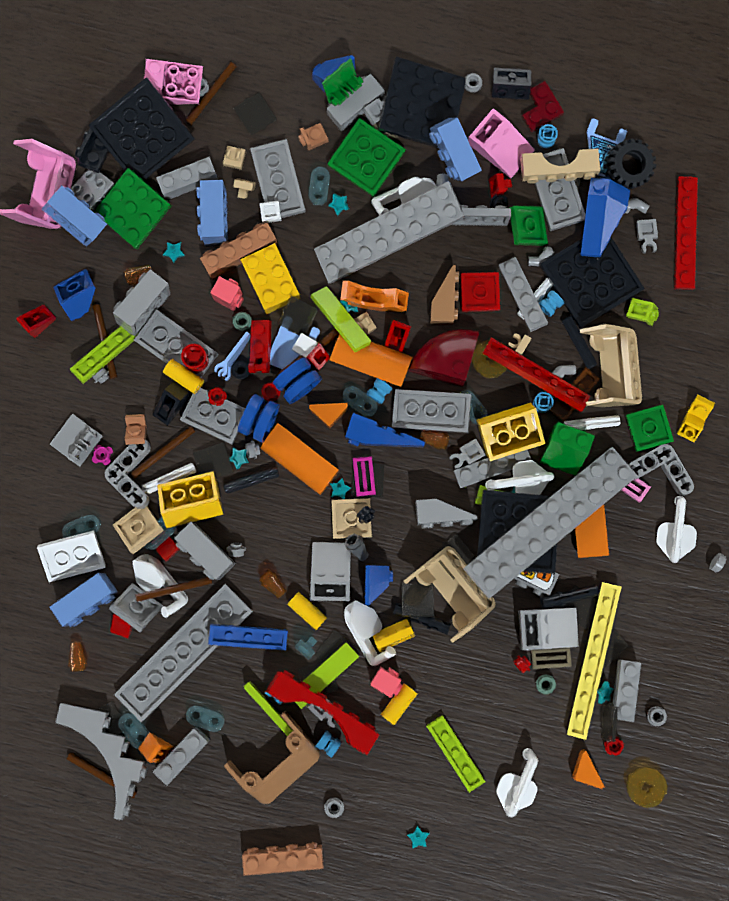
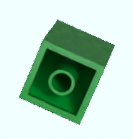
M557 422L551 429L539 463L576 476L589 454L595 435Z

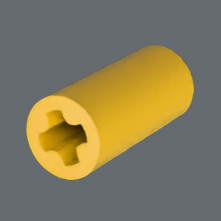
M171 359L163 370L165 375L193 394H196L204 383L202 378L174 359Z
M300 592L287 604L315 630L328 618Z
M404 683L398 694L392 698L383 710L381 716L395 725L418 693Z

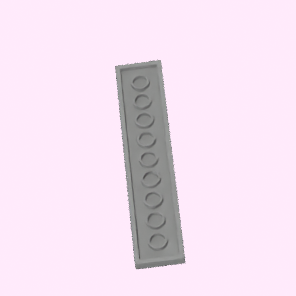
M611 447L468 564L464 571L484 595L490 599L633 481L637 474L616 450Z

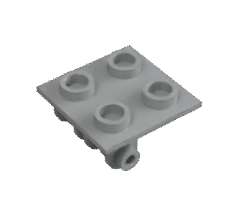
M88 169L71 187V190L75 193L74 196L78 200H84L90 206L89 209L94 212L99 206L97 202H102L100 199L105 198L104 194L107 195L114 187V183L102 173H96Z
M72 414L50 445L80 467L103 436Z

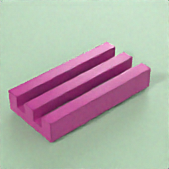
M372 456L353 458L357 497L376 495ZM365 461L369 462L372 491L367 489ZM357 462H361L364 492H360Z

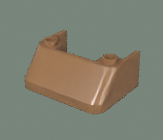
M286 710L281 716L294 730L286 739V746L292 754L270 774L262 779L255 772H247L243 775L231 760L224 765L240 786L263 804H269L314 765L320 756L319 749L315 747L316 745Z

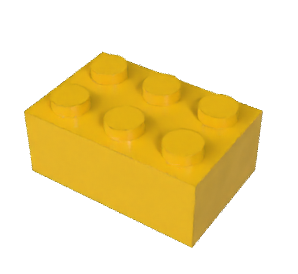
M275 243L240 259L266 315L300 299L299 292Z
M532 403L476 419L484 450L490 461L545 444L537 410Z
M214 471L157 485L161 515L166 528L223 515L219 486Z

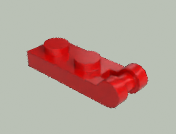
M251 320L249 373H257V371L269 373L272 328V321ZM258 359H262L261 364H258Z

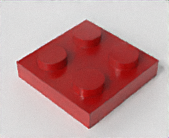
M499 272L461 273L462 312L500 311Z

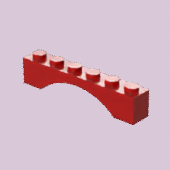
M285 670L283 673L277 672L265 692L284 703L306 702L323 709L338 723L347 744L368 755L379 736L375 732L376 728L367 722L365 725L359 722L360 718L351 712L349 715L342 711L344 707L336 702H333V704L326 701L327 697L318 691L316 694L310 691L311 686L303 681L300 683L293 680L295 676Z

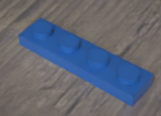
M210 624L208 645L286 650L288 631L287 629Z

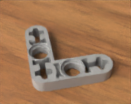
M145 440V444H142L143 450L139 449V444H130L105 470L107 481L137 509L147 507L149 497L128 474L150 452L151 446L147 440ZM134 451L138 456L136 457L131 452ZM131 456V464L125 466L123 464L124 458ZM118 465H120L122 468H124V471H122V470L118 467ZM113 471L117 474L116 478L112 477L111 473ZM130 482L131 489L128 492H124L122 489L123 485ZM136 493L139 497H142L143 502L139 503L132 495Z
M663 444L628 464L632 469L639 465L641 467L640 470L635 472L637 477L634 480L661 466L677 494L684 496L690 494L694 489L692 479L672 446L668 444ZM665 450L668 451L666 456L658 459L657 455ZM646 457H650L653 460L652 467L645 465L644 460ZM671 465L678 467L679 472L677 475H673L670 472ZM683 476V478H681L680 480H675L676 478ZM686 483L688 487L682 490L681 486Z

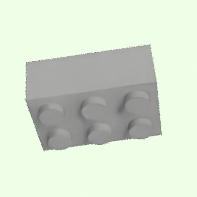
M151 269L140 276L139 283L135 287H131L126 293L127 297L122 302L119 301L113 309L116 323L133 336L143 328L153 313L171 295L169 284Z
M190 522L174 538L177 541L175 545L182 552H188L191 555L190 560L195 565H202L205 568L203 572L211 580H221L236 564L196 523Z

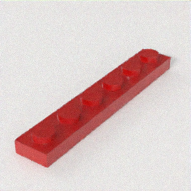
M698 177L677 178L674 289H695Z
M492 337L482 354L490 359H493L580 412L584 410L586 402L590 398V395Z

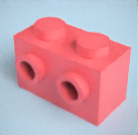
M219 276L210 292L214 301L235 311L236 307L239 308L244 300L241 288L238 286L239 283L230 278L226 280Z
M380 666L371 681V686L391 698L393 694L397 695L402 687L401 679L399 678L400 674L390 667L386 670Z

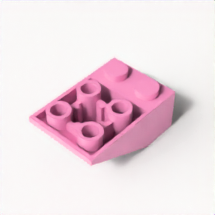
M146 59L144 79L146 77L149 78L169 105L199 104L203 66Z
M495 109L490 111L468 139L473 149L509 178H512L521 168L520 159L522 154L535 151L516 128Z

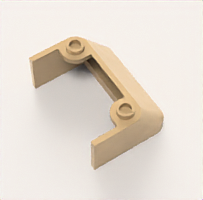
M609 324L580 329V333L590 335L589 342L591 347L596 351H600L603 388L597 389L594 395L595 401L586 402V406L613 407L640 404L642 391L635 331L630 328Z
M447 546L406 578L404 582L407 584L416 577L418 582L425 586L431 583L434 584L456 612L452 617V622L459 632L450 639L453 643L474 628L495 608L496 604L494 598L488 599L464 571L467 564L456 550Z

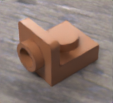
M321 123L306 130L304 128L300 129L301 135L298 136L302 146L306 145L308 151L329 142Z
M126 415V445L145 444L147 432L145 415Z

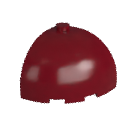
M456 329L433 337L416 353L408 371L463 387L479 331Z

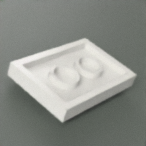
M94 530L37 546L49 582L102 569L106 565Z

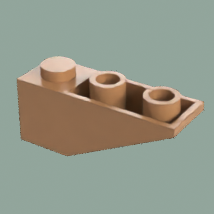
M453 265L431 303L430 324L453 325L454 320L458 319V308H454L459 291L455 290V282H459V271H456V265Z

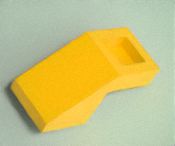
M697 394L677 434L695 442L703 430L705 420L714 408L715 402Z

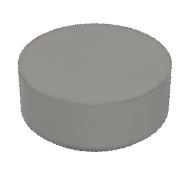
M718 553L711 561L709 569L715 573L719 572L726 563V556Z

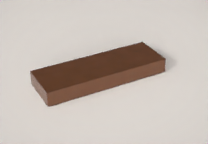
M585 367L571 385L589 394L600 381V378ZM558 399L549 412L564 423L575 408Z

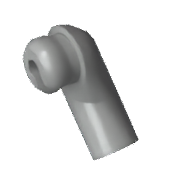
M631 198L625 213H629L631 209L636 208L645 214L650 205L638 198Z
M545 247L539 257H528V266H539L542 262L554 256L553 249Z
M560 365L552 373L562 379L565 375H575L576 366Z

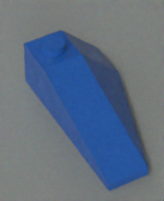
M591 178L581 256L601 257L613 231L618 227L622 215L628 209L630 190L611 179Z
M355 413L352 414L345 436L349 444L357 447L361 444L367 446L424 448L425 442L405 433L398 434L396 430L388 426L379 427L376 421Z

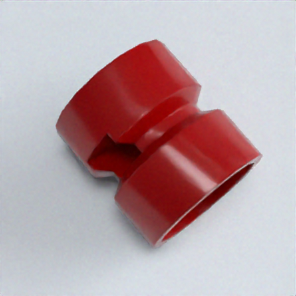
M189 344L182 350L181 360L190 371L196 373L207 368L209 356L203 347L198 344Z

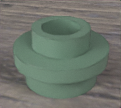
M239 312L233 317V325L237 330L245 331L250 328L252 319L248 313ZM245 319L246 323L244 325L239 324V320Z
M545 674L537 679L536 687L540 693L550 694L554 691L556 682L552 676ZM543 681L549 682L547 688L542 686Z

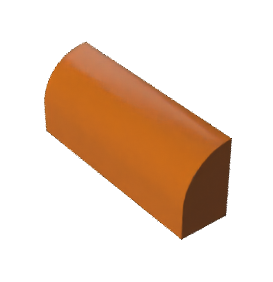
M339 334L330 361L402 387L413 357L372 341L370 345L354 352Z
M279 423L270 432L260 448L319 495L324 492L339 472L335 466Z
M602 505L575 528L578 558L609 556L604 505Z

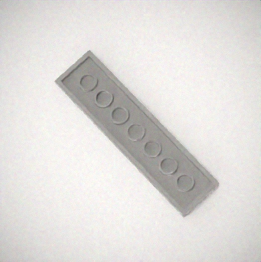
M448 181L315 248L314 251L328 283L332 284L465 218V215L452 185Z
M225 584L114 695L140 722H143L219 646L208 645L210 624L239 626L253 611Z

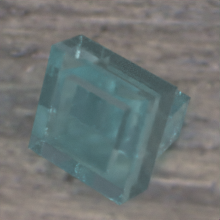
M311 636L306 643L300 640L294 648L309 660L315 654V651L311 648L316 644L317 640Z

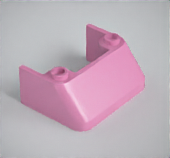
M34 139L14 140L15 145L29 151L27 156L28 164L31 168L37 170L30 205L19 204L16 209L0 210V215L20 223L50 229L60 228L61 225L46 214L42 208L61 185L64 188L68 187L71 189L76 168L75 160L71 156Z

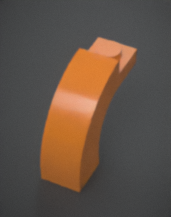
M343 281L340 300L348 302V305L364 309L404 312L407 311L409 293L397 288L378 289L362 286L351 281Z

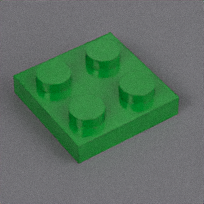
M510 207L514 245L543 246L548 244L543 207Z
M663 405L625 415L636 452L674 442Z

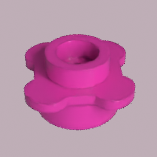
M96 445L92 461L96 464L100 462L104 465H109L113 449Z

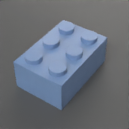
M448 118L429 128L431 131L429 133L430 138L439 148L437 151L438 155L447 165L445 169L449 178L463 181L482 171L458 118Z
M201 180L200 187H197V198H199L200 203L197 206V215L201 222L197 226L198 236H200V240H203L205 246H220L223 242L228 241L227 190L223 180Z
M61 185L42 210L87 247L107 223L104 222L103 216L89 209L90 206L84 200H78L70 188H64Z
M98 573L50 606V609L62 627H75L84 621L83 617L85 615L91 616L100 610L98 606L113 601L116 598L114 595L118 591L106 573Z

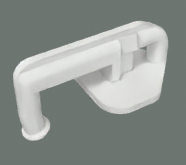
M413 177L402 182L399 187L375 196L371 200L372 205L377 213L382 215L389 211L383 205L399 198L401 203L404 204L437 186L430 178L421 179Z
M533 460L520 461L513 466V478L490 479L485 483V487L487 490L493 491L499 488L515 486L516 493L540 495L548 482L554 479V474L547 472Z
M677 496L674 499L676 505L675 523H662L657 530L656 542L672 563H677L679 559L696 546L697 532L695 528L684 524L686 500L683 496Z
M143 554L133 560L136 582L144 592L160 589L162 586L168 587L177 584L155 557ZM184 591L170 594L175 602L161 608L164 618H167L187 604L188 597Z
M356 600L348 604L344 610L345 622L368 663L376 666L395 656L396 651L391 646H387L384 652L377 654L369 640L370 637L382 629V623L375 610Z
M526 748L522 754L524 759L528 760L522 776L512 773L504 774L496 789L501 804L509 817H514L518 810L531 805L537 793V786L531 778L538 764V758L530 748Z

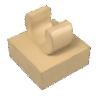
M227 146L223 165L242 170L246 150Z
M235 179L233 187L239 188L238 198H247L248 190H255L256 182Z
M367 312L354 319L366 335L377 328Z
M514 334L513 338L517 339L518 343L512 344L509 342L508 347L516 349L515 352L522 355L532 338L524 335L523 339H521L520 335Z

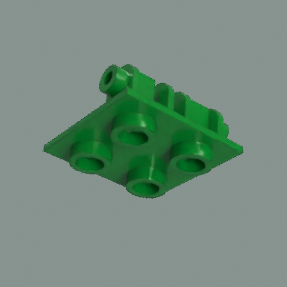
M350 58L342 63L334 73L328 75L322 82L328 102L336 107L337 105L340 106L346 98H349L346 90L352 95L354 93L353 90L357 91L362 87L364 81L360 76L357 77L352 59Z

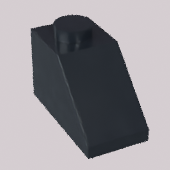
M173 381L164 389L153 416L168 426L185 404L190 391L176 381Z

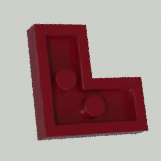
M546 81L531 88L530 96L537 107L523 114L522 118L532 133L564 114L562 107Z

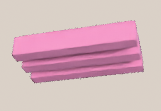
M638 478L633 481L645 488L644 491L631 482L627 486L639 493L640 496H637L626 487L621 491L640 503L651 486Z

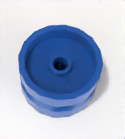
M306 357L291 364L272 382L278 391L286 390L283 397L289 405L307 395L322 380L317 371L309 372L311 364Z
M254 394L245 408L237 431L246 436L253 431V439L263 443L275 423L280 405L269 401L264 407V397Z

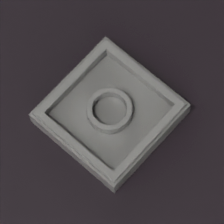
M132 583L115 600L109 610L141 632L161 610L163 605L154 598L136 602L135 594L143 593L144 591Z

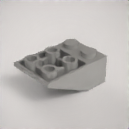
M438 499L416 500L415 502L417 526L421 525L422 529L433 528L434 524H441V527H450L454 522H460V526L472 525L473 521L477 519L476 515Z
M312 542L310 600L350 601L351 552L346 549L345 543Z
M576 608L518 610L521 650L579 647Z

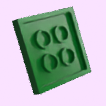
M359 118L327 165L374 197L402 158L406 149Z
M128 168L95 209L94 213L97 212L103 216L105 223L135 249H138L172 205L133 170Z

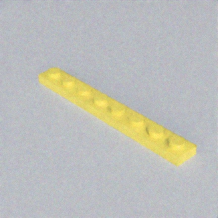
M604 582L601 584L567 735L585 740L587 738L620 596V586Z

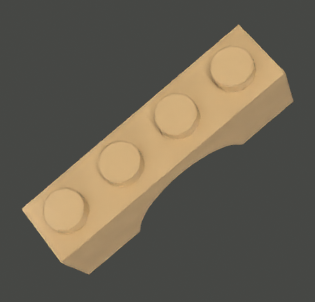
M598 149L579 150L575 160L564 166H556L549 163L541 152L524 153L520 159L522 181H527V183H537L539 180L555 182L558 179L573 181L576 178L582 177L585 180H590L597 177L600 172Z

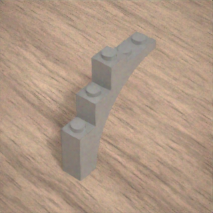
M60 703L56 723L70 727L84 735L104 756L111 770L115 785L116 806L114 819H125V816L129 815L131 804H128L129 798L133 796L135 791L133 781L140 782L142 778L146 777L148 768L145 766L146 761L123 757V754H126L128 751L129 742H127V737L105 732V729H109L111 722L108 712Z

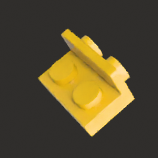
M407 619L386 627L373 636L379 652L384 651L387 646L393 647L415 637Z

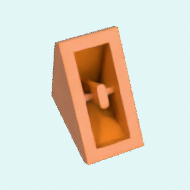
M348 403L309 405V409L327 427L331 428L348 410Z
M149 732L138 749L149 762L162 763L173 746Z
M584 749L581 750L572 778L600 789L604 788L589 755Z

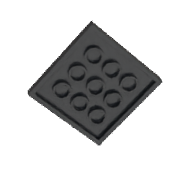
M396 57L378 130L438 148L437 144H434L430 138L429 133L431 131L429 128L448 118H458L466 78Z
M148 77L89 124V127L124 171L130 168L144 181L195 140V137Z
M610 237V241L601 257L581 256L582 238L539 265L556 293L563 299L565 307L579 329L645 289L612 237Z
M483 490L477 557L551 496ZM557 544L523 572L555 575Z

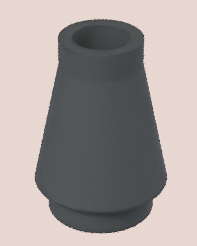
M358 534L349 535L345 540L346 549L360 561L366 560L369 553L366 550L363 538Z

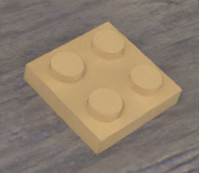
M370 498L332 500L333 539L347 538L351 534H358L362 538L372 537L371 522L360 524L357 517L359 511L364 507L368 506L371 508Z
M148 506L144 509H137L135 507L113 524L132 554L136 553L164 531Z

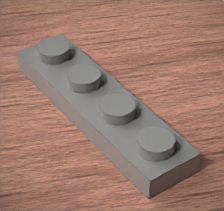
M514 257L499 264V269L530 332L548 325L517 258Z
M528 450L493 461L486 458L456 469L454 474L461 489L510 471L517 462L531 460Z

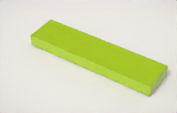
M327 286L311 294V299L354 352L370 345L371 340Z
M120 326L72 366L70 371L84 384L128 347L139 332L133 336Z
M345 642L305 678L303 682L311 686L310 691L315 694L317 691L321 692L358 659L359 655ZM295 702L301 709L308 704L306 702Z
M249 681L244 686V689L288 736L294 730L256 686Z
M443 715L426 725L469 793L485 783L484 778Z

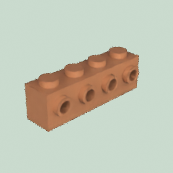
M268 223L257 224L253 227L252 231L240 233L236 236L237 239L231 242H223L219 246L220 248L205 252L200 259L210 278L213 279L242 263L240 259L274 243L277 245L276 237Z
M316 842L307 843L306 846L290 844L286 845L285 848H278V846H269L262 850H259L257 847L248 848L242 855L244 875L323 869L324 866L322 844L318 845Z

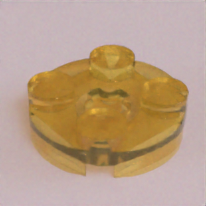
M489 340L478 344L474 350L472 365L481 376L490 379L497 378L507 368L496 361H493V364L486 361L487 356L482 354Z
M641 767L628 776L627 792L637 805L651 808L662 802L667 793V783L664 776L657 770L650 767ZM645 782L652 785L648 793L642 790Z

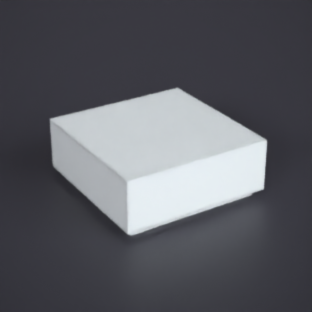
M279 201L260 203L262 223L281 221Z
M301 333L292 350L307 359V355L318 345V342Z

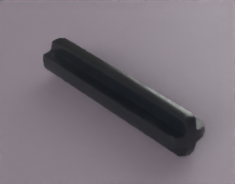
M571 316L565 318L562 323L586 368L591 369L595 367L597 362L574 319Z
M276 467L225 483L223 487L227 494L277 478L279 477V472Z

